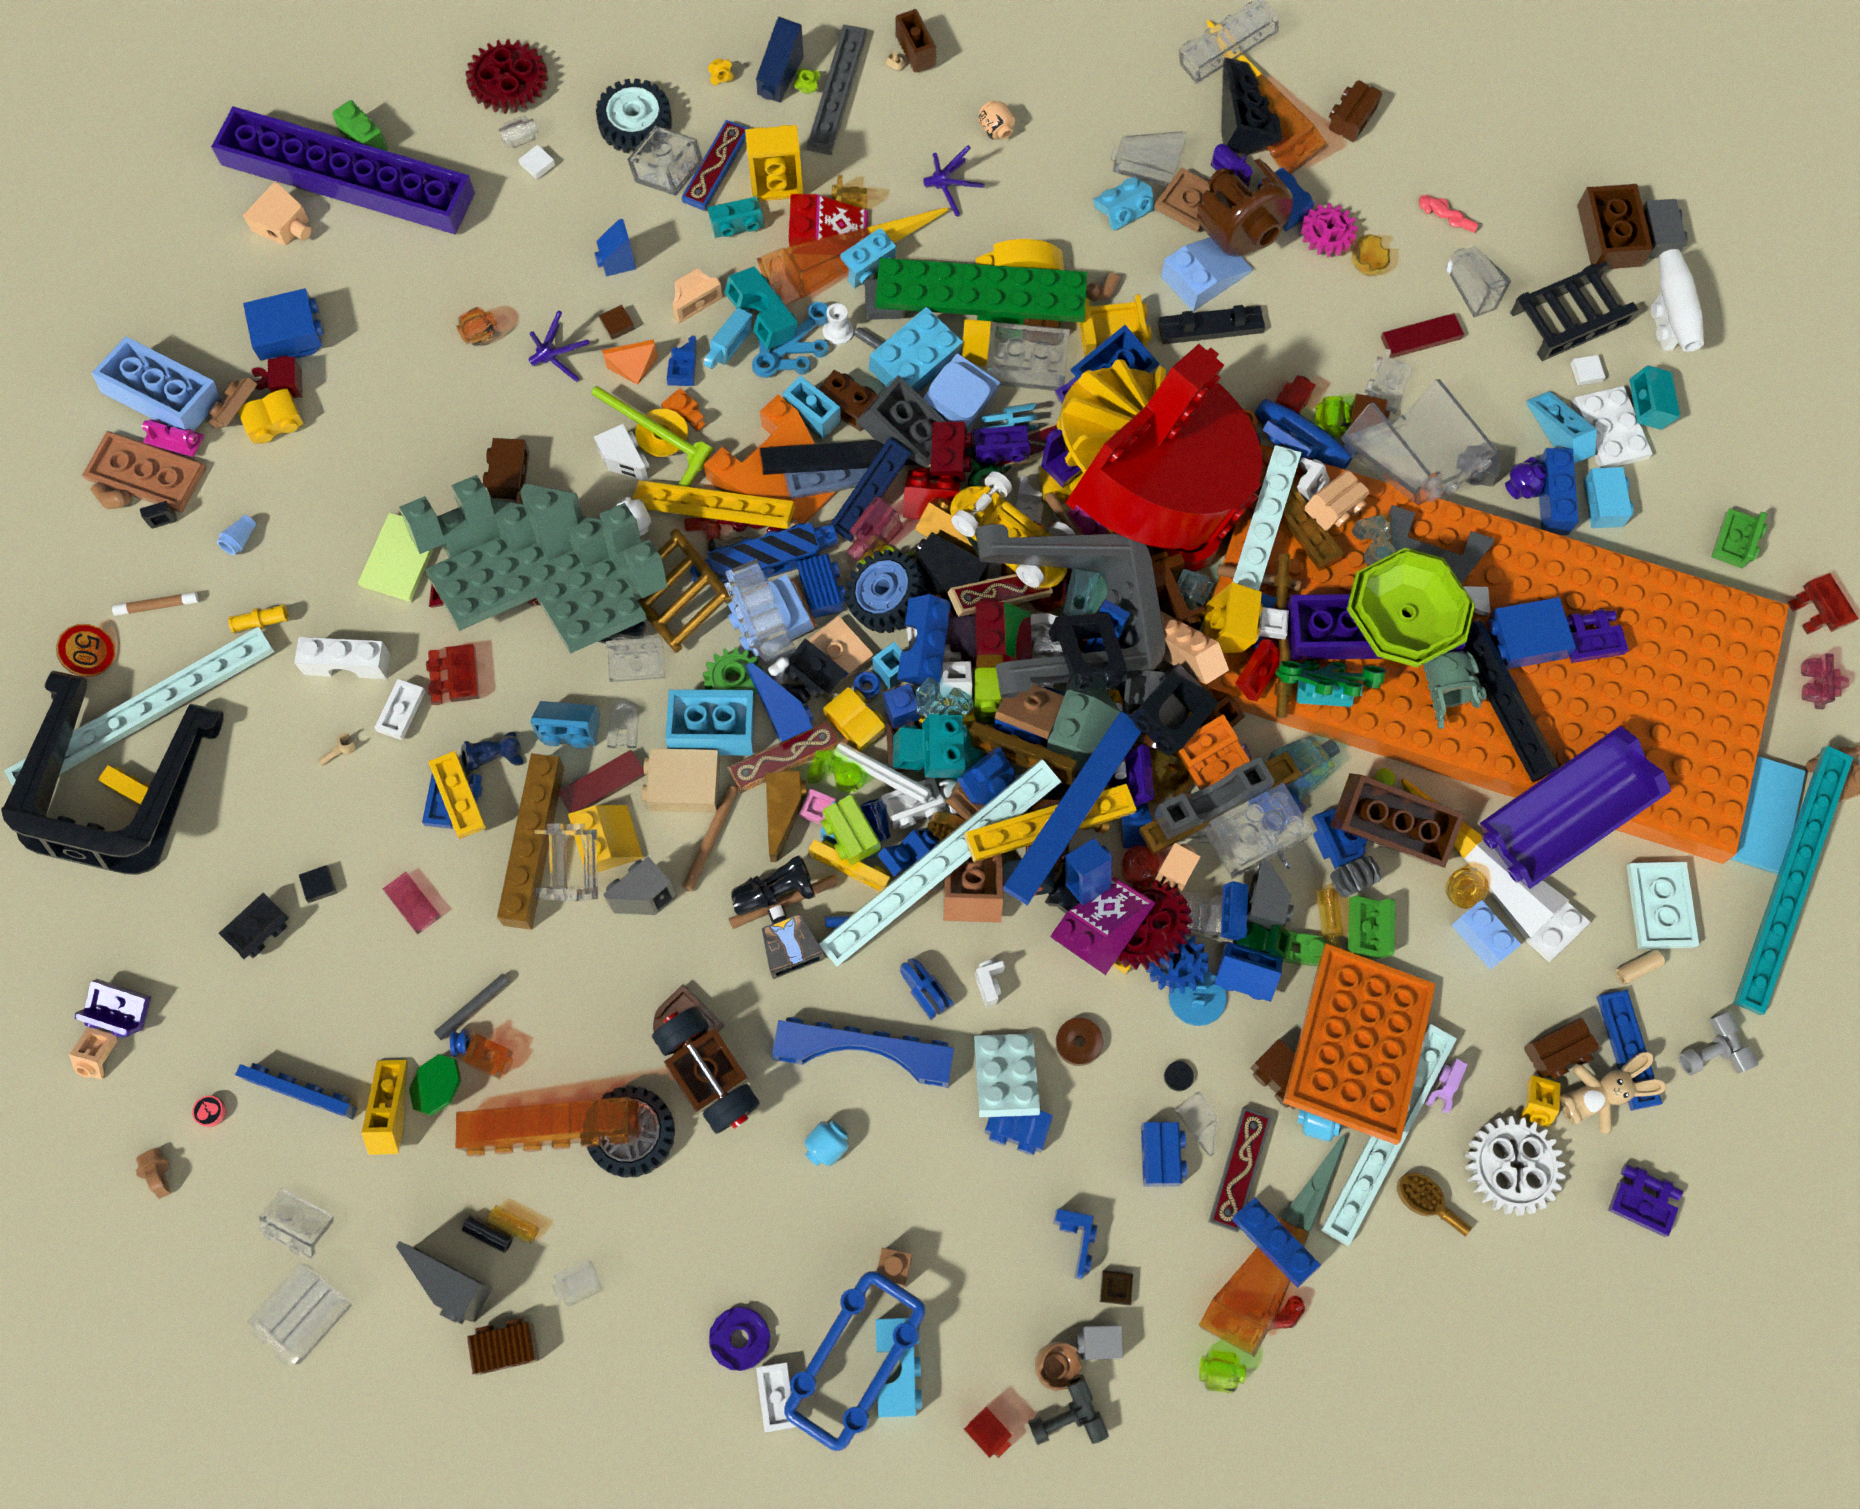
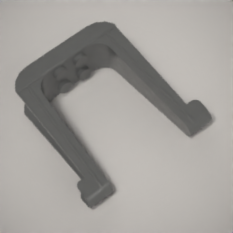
M1003 524L984 525L975 529L981 562L1089 569L1099 573L1107 585L1108 593L1106 600L1130 613L1119 640L1128 669L1127 672L1152 670L1161 663L1165 654V637L1152 559L1145 544L1133 541L1119 534L1009 538L1007 527ZM1106 651L1082 653L1084 661L1093 668L1100 669L1108 665ZM1064 655L1008 661L996 665L1001 698H1014L1018 696L1019 692L1029 691L1031 683H1067L1070 678ZM1127 672L1121 682L1126 681Z

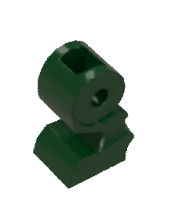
M1247 922L1246 937L1237 941L1233 940L1232 943L1286 959L1291 934L1282 925H1272L1270 931L1256 923Z

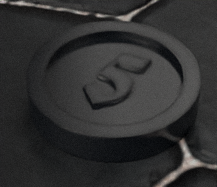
M1181 1061L1171 1063L1164 1072V1081L1173 1091L1181 1092L1187 1090L1194 1080V1073L1191 1067Z

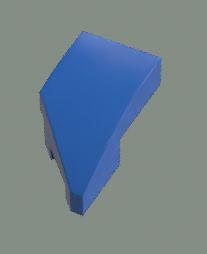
M696 336L689 337V342L678 348L676 346L671 349L672 357L669 358L667 385L694 386Z

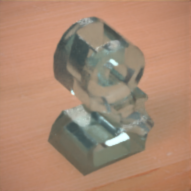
M1383 515L1356 522L1351 531L1354 536L1361 541L1368 538L1374 540L1364 554L1367 566L1396 552L1394 546L1389 543L1391 539L1390 523L1386 521Z
M1183 569L1177 585L1188 609L1194 610L1202 606L1206 609V603L1212 597L1210 592L1214 582L1207 575Z
M930 677L915 691L918 714L926 718L929 714L962 715L963 719L974 706L971 697L959 688L954 687L946 697H942L940 685Z

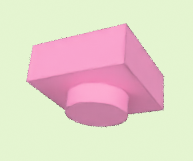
M810 789L799 817L821 825L820 821L824 819L822 810L830 806L833 801L836 802V799Z

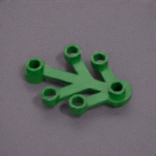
M1305 660L1301 664L1295 661H1281L1279 667L1276 668L1275 674L1285 683L1293 684L1299 680L1316 686L1315 692L1318 694L1331 695L1335 684L1344 687L1343 693L1345 695L1358 697L1361 694L1362 684L1354 681H1364L1363 685L1369 688H1380L1381 684L1384 683L1386 670L1382 667L1367 665L1363 667L1362 673H1346L1347 665L1344 663L1331 662L1330 665L1319 669L1318 662Z

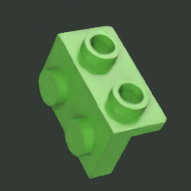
M1729 508L1725 513L1711 557L1741 569L1749 561H1754L1760 551V546H1757L1758 540L1763 537L1767 529V524L1764 523L1767 513L1761 511L1755 518Z
M1357 895L1349 897L1348 952L1374 960L1394 955L1396 917L1394 899L1388 898L1377 901Z

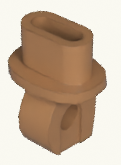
M153 1148L137 1156L138 1168L136 1169V1174L138 1177L146 1179L151 1192L159 1199L171 1194L165 1172L169 1169V1162L167 1158L162 1157L160 1149Z

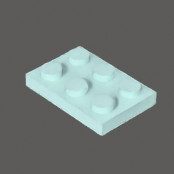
M1687 862L1628 864L1626 868L1638 949L1698 947L1699 939Z
M1033 1033L974 1036L979 1117L1039 1115L1040 1105Z

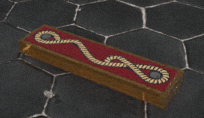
M828 719L803 733L779 742L727 768L741 794L766 782V773L792 770L834 750L840 743V740Z

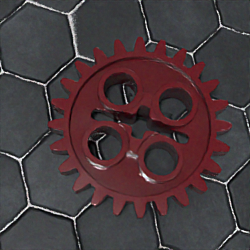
M507 39L504 45L501 44L500 40H497L495 47L487 43L488 50L485 51L479 48L480 56L472 55L473 62L467 63L469 70L465 71L466 83L471 96L476 98L478 104L483 102L485 109L492 105L495 113L499 108H503L504 114H507L509 108H512L516 113L518 110L517 106L521 105L522 108L527 109L526 102L535 104L534 96L542 97L541 90H546L547 88L545 82L548 81V71L543 56L538 55L536 48L531 50L529 43L521 47L520 40H517L514 45L511 44L510 39Z
M1155 880L1152 886H1150L1147 881H1144L1142 888H1138L1134 883L1132 888L1151 899L1155 904L1116 962L1120 961L1125 968L1130 964L1134 970H1137L1141 963L1145 970H1148L1150 962H1154L1157 967H1160L1161 958L1169 962L1171 961L1169 956L1171 951L1177 954L1180 953L1176 946L1178 944H1186L1187 942L1183 935L1191 934L1192 932L1187 926L1193 923L1192 918L1189 916L1192 910L1187 905V900L1180 894L1177 888L1174 887L1172 889L1167 882L1161 886Z

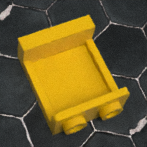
M1140 294L1134 296L1133 302L1090 306L1089 298L1086 299L1084 323L1078 322L1084 358L1124 325L1130 329L1145 348L1147 347L1148 341H1151L1152 334L1150 325L1146 326L1147 306L1146 303H1142Z

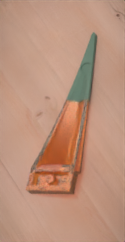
M1345 1135L1340 1137L1314 1175L1278 1220L1303 1247H1305L1346 1144ZM1257 1247L1213 1297L1199 1323L1200 1328L1255 1357L1268 1331L1271 1332L1291 1281Z

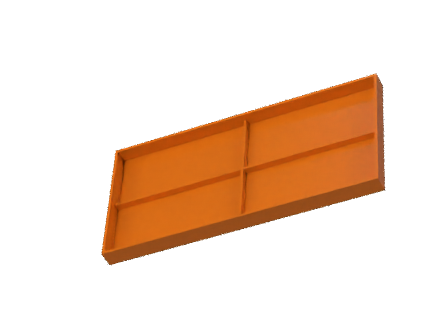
M1261 444L1262 473L1260 480L1265 478L1274 450L1272 447ZM1299 463L1292 482L1296 488L1301 477L1304 475ZM1323 463L1330 482L1347 471ZM1354 472L1351 473L1358 479L1357 482H1361L1369 490V495L1364 500L1366 505L1355 516L1349 513L1351 517L1341 527L1338 528L1334 525L1327 530L1344 553L1342 559L1319 571L1281 519L1265 573L1278 575L1279 554L1290 555L1289 576H1291V579L1301 580L1299 591L1288 589L1287 604L1291 595L1350 594L1357 571L1391 555V541L1389 540L1390 519H1388V512L1391 505L1415 512L1408 534L1409 538L1460 555L1463 553L1470 531L1494 538V542L1462 583V586L1488 587L1489 615L1483 616L1473 612L1471 623L1475 620H1481L1487 630V619L1497 608L1560 597L1566 617L1573 613H1580V615L1591 614L1594 610L1604 609V611L1614 610L1616 612V620L1609 622V625H1621L1629 650L1625 655L1571 663L1568 657L1567 659L1508 669L1559 767L1617 727L1622 726L1638 738L1645 758L1664 771L1671 792L1617 828V831L1724 864L1736 855L1787 618L1788 604ZM1260 488L1255 492L1258 498L1261 491ZM1258 498L1249 509L1245 508V515L1234 526L1222 565L1237 568ZM1218 576L1212 598L1229 585L1233 578ZM1261 584L1259 591L1276 598L1277 588ZM1592 624L1586 625L1585 629L1592 630L1597 629V627ZM1263 638L1271 640L1277 647V649L1280 651L1277 638ZM1248 647L1243 652L1223 653L1229 671L1208 684L1195 679L1202 687L1208 685L1216 699L1230 694L1242 712L1513 798L1518 797L1539 782L1531 781L1488 698L1483 700L1480 708L1472 706L1471 701L1462 705L1447 707L1444 714L1446 719L1444 728H1438L1424 664L1416 668L1388 659L1310 660L1318 662L1319 669L1330 665L1331 662L1344 663L1347 665L1346 673H1362L1363 667L1367 665L1382 667L1386 670L1385 680L1380 688H1369L1363 685L1362 696L1354 697L1353 706L1351 707L1299 704L1296 701L1297 680V683L1292 684L1291 696H1288L1287 718L1276 717L1277 696L1274 695L1275 683L1278 682V676L1275 673L1258 701L1248 700L1235 684L1256 649ZM1291 660V661H1295V662H1298V663L1301 664V663H1302L1303 661H1305V660Z

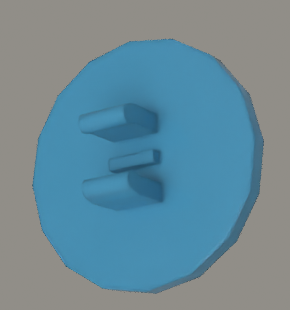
M1209 971L1208 973H1203V983L1196 981L1195 990L1187 986L1185 987V994H1182L1179 988H1175L1173 994H1168L1170 1007L1175 1016L1186 1024L1193 1026L1208 1025L1216 1021L1225 1009L1227 1001L1226 991L1221 986L1215 985L1216 976Z

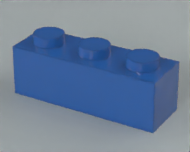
M1232 881L1223 885L1220 937L1235 941L1246 937L1249 898L1248 884Z

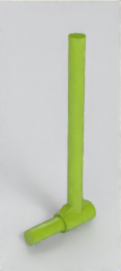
M595 386L592 389L591 395L688 454L687 461L689 467L678 486L690 487L698 471L701 472L704 463L714 448L703 441L692 445L607 391Z

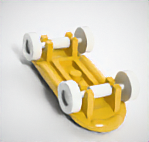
M995 471L986 477V486H974L961 490L955 495L950 506L953 526L961 534L972 537L975 541H977L975 529L990 524L1005 525L1009 538L1075 535L1069 526L1061 522L1054 523L1049 529L1048 534L1011 503L1007 502L1004 498L1011 492L1012 485L1004 475ZM1006 564L1017 573V576L1023 583L1033 588L1057 586L1067 573V568Z

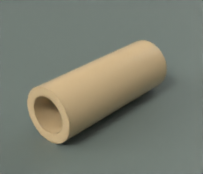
M1653 950L1616 969L1615 974L1619 982L1626 985L1665 965V959L1658 950Z

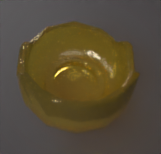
M1372 234L1361 236L1353 248L1352 263L1364 275L1376 276L1384 273L1390 264V249L1383 248L1381 244L1382 238Z

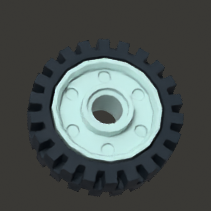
M634 78V83H631L630 79H624V85H621L620 81L615 82V89L611 86L607 87V94L602 92L600 100L596 104V117L601 136L609 146L613 144L615 150L619 151L622 147L623 153L629 154L630 149H632L633 154H639V149L641 148L644 153L649 152V146L653 149L657 148L658 142L662 144L665 141V136L669 135L670 128L672 127L670 104L662 89L659 90L656 84L651 86L650 81L644 80L643 84H641L638 78Z

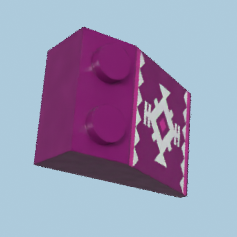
M1113 877L1109 890L1082 906L1079 903L1069 910L1050 937L1106 976L1155 902Z

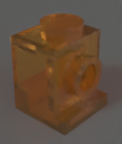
M476 1033L462 1061L468 1066L499 1080L502 1074L505 1075L509 1071L513 1062V1058H511L513 1053L508 1048ZM487 1052H493L492 1059L484 1061Z

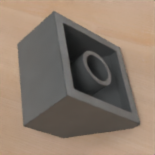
M1262 859L1252 876L1247 906V922L1256 923L1270 931L1272 925H1282L1285 928L1286 923L1291 921L1294 905L1290 904L1291 894L1270 862Z

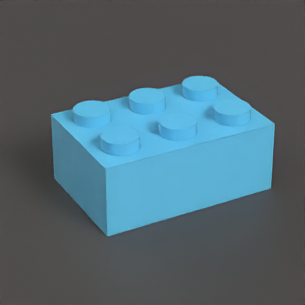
M926 307L870 354L869 370L885 386L899 375L913 390L919 393L938 376L944 366L949 364L957 353L961 355L963 341Z

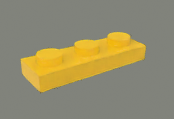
M452 751L428 761L459 840L487 829L457 753Z
M814 839L809 847V856L873 889L882 891L891 883L890 876H887L888 872L879 866L873 865L871 868L863 864V860L850 865L847 859L841 860L834 848V844L826 840L819 842Z

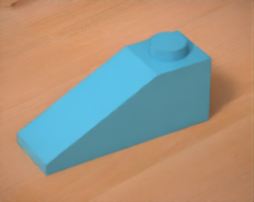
M1550 391L1527 400V406L1554 448L1573 449L1574 463L1595 455L1597 429Z

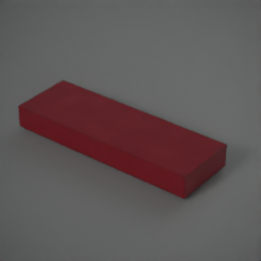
M1455 313L1383 332L1381 339L1391 359L1461 340L1464 333Z
M629 750L559 790L557 793L569 813L576 812L599 803L644 777V769L633 751Z

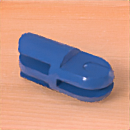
M910 958L907 960V963L903 962L901 964L900 973L911 988L910 993L930 1020L935 1018L936 1014H941L945 1011V1007L949 1008L954 1005V1002L935 976H931L918 959Z

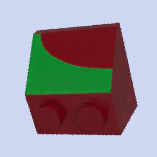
M976 602L974 612L976 668L996 667L997 664L1003 662L1032 659L1031 613L1006 602Z

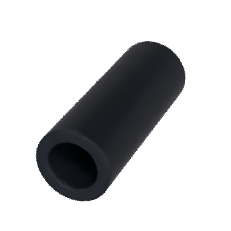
M473 1215L468 1216L462 1227V1232L503 1253L508 1251L514 1239L508 1233Z

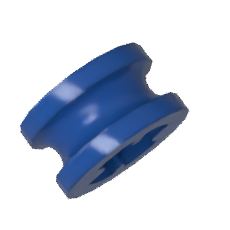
M463 1029L461 1033H457L456 1030L450 1032V1050L453 1057H457L459 1053H463L464 1056L469 1055L470 1038L467 1029Z

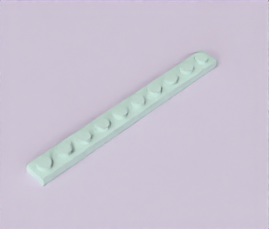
M258 626L73 731L60 774L274 653L275 651ZM25 759L4 770L12 786L18 777Z
M1040 759L818 942L821 949L836 966L840 965L971 857L964 837L967 831L1022 815L1061 782L1045 761Z

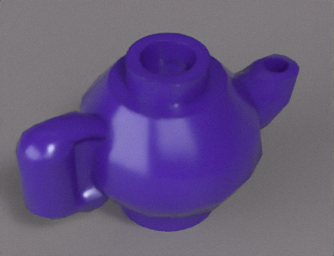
M1530 457L1526 461L1513 466L1510 471V480L1505 482V487L1516 500L1521 497L1526 499L1538 497L1544 489L1545 477L1548 475L1547 471L1538 463L1537 458Z

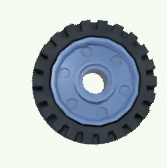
M890 549L884 550L883 554L880 551L874 552V559L869 555L864 558L866 564L863 565L859 562L856 565L859 571L855 572L852 570L849 576L853 581L847 580L846 587L849 589L845 591V597L848 599L846 604L852 615L869 630H876L878 633H884V631L892 633L894 632V627L898 630L904 629L903 622L906 621L909 598L927 595L926 587H928V582L925 579L924 572L908 555L902 554L897 550L892 552Z

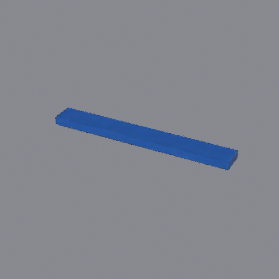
M1120 711L1004 885L1003 891L1025 905H1029L1142 731L1135 726L1134 722L1128 717L1129 715Z

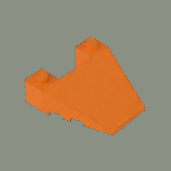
M777 394L760 411L761 425L771 436L742 463L725 448L721 447L704 463L706 479L722 492L794 501L795 510L791 522L794 524H805L838 491L790 499L784 474L763 475L759 454L760 448L815 444L798 410Z

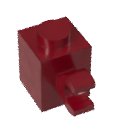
M279 356L278 358L268 359V372L261 367L251 369L254 377H262L260 380L254 381L257 383L254 389L263 390L269 388L271 393L288 389L293 398H302V369L295 357Z

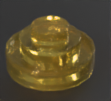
M1470 866L1462 867L1453 872L1448 878L1445 893L1447 898L1458 908H1472L1485 898L1488 891V880L1477 868Z

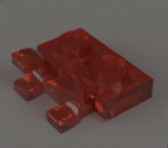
M1831 573L1807 582L1803 586L1805 591L1798 593L1795 599L1788 602L1793 612L1813 602L1820 613L1811 617V621L1802 625L1807 635L1824 626H1828L1829 630L1833 632L1851 625L1859 619Z

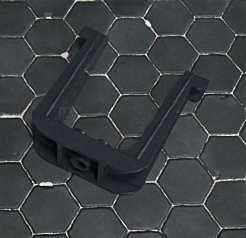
M54 670L49 674L45 682V689L50 691L53 701L5 805L1 809L3 819L17 833L18 840L24 847L34 853L121 874L139 875L148 872L160 863L164 846L202 738L215 739L218 737L223 724L224 713L221 710L192 703L187 707L134 819L124 829L105 831V828L95 823H87L86 826L76 824L75 820L66 816H58L57 819L47 817V811L87 690L86 678Z

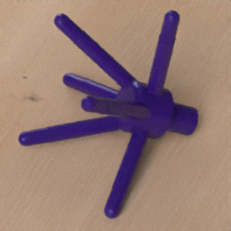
M969 145L942 170L938 154L933 153L936 171L933 172V176L923 179L926 188L935 186L937 189L942 188L957 217L960 215V212L947 187L951 185L984 187V183L952 179L951 173L966 161L962 157L971 149Z
M559 310L553 319L543 344L533 331L530 332V336L537 348L536 353L528 359L534 367L542 361L544 363L551 361L565 374L578 382L579 377L555 357L558 354L588 345L590 341L587 339L556 348L553 341L560 326L558 322L562 312Z

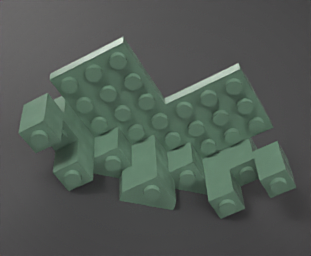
M474 475L451 485L458 508L436 516L426 496L399 507L409 536L419 554L442 545L449 558L425 568L459 631L537 598L571 654L647 620L645 612L637 600L667 588L662 558L650 540L641 543L637 520L625 503L600 513V519L582 516L577 493L524 484L520 491L523 504L489 498V494L478 475Z

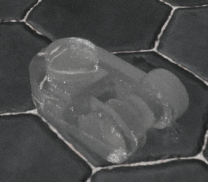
M619 700L610 709L607 734L608 748H617L618 745L627 746V748H637L639 714L635 704L629 700ZM619 730H628L627 734H618Z

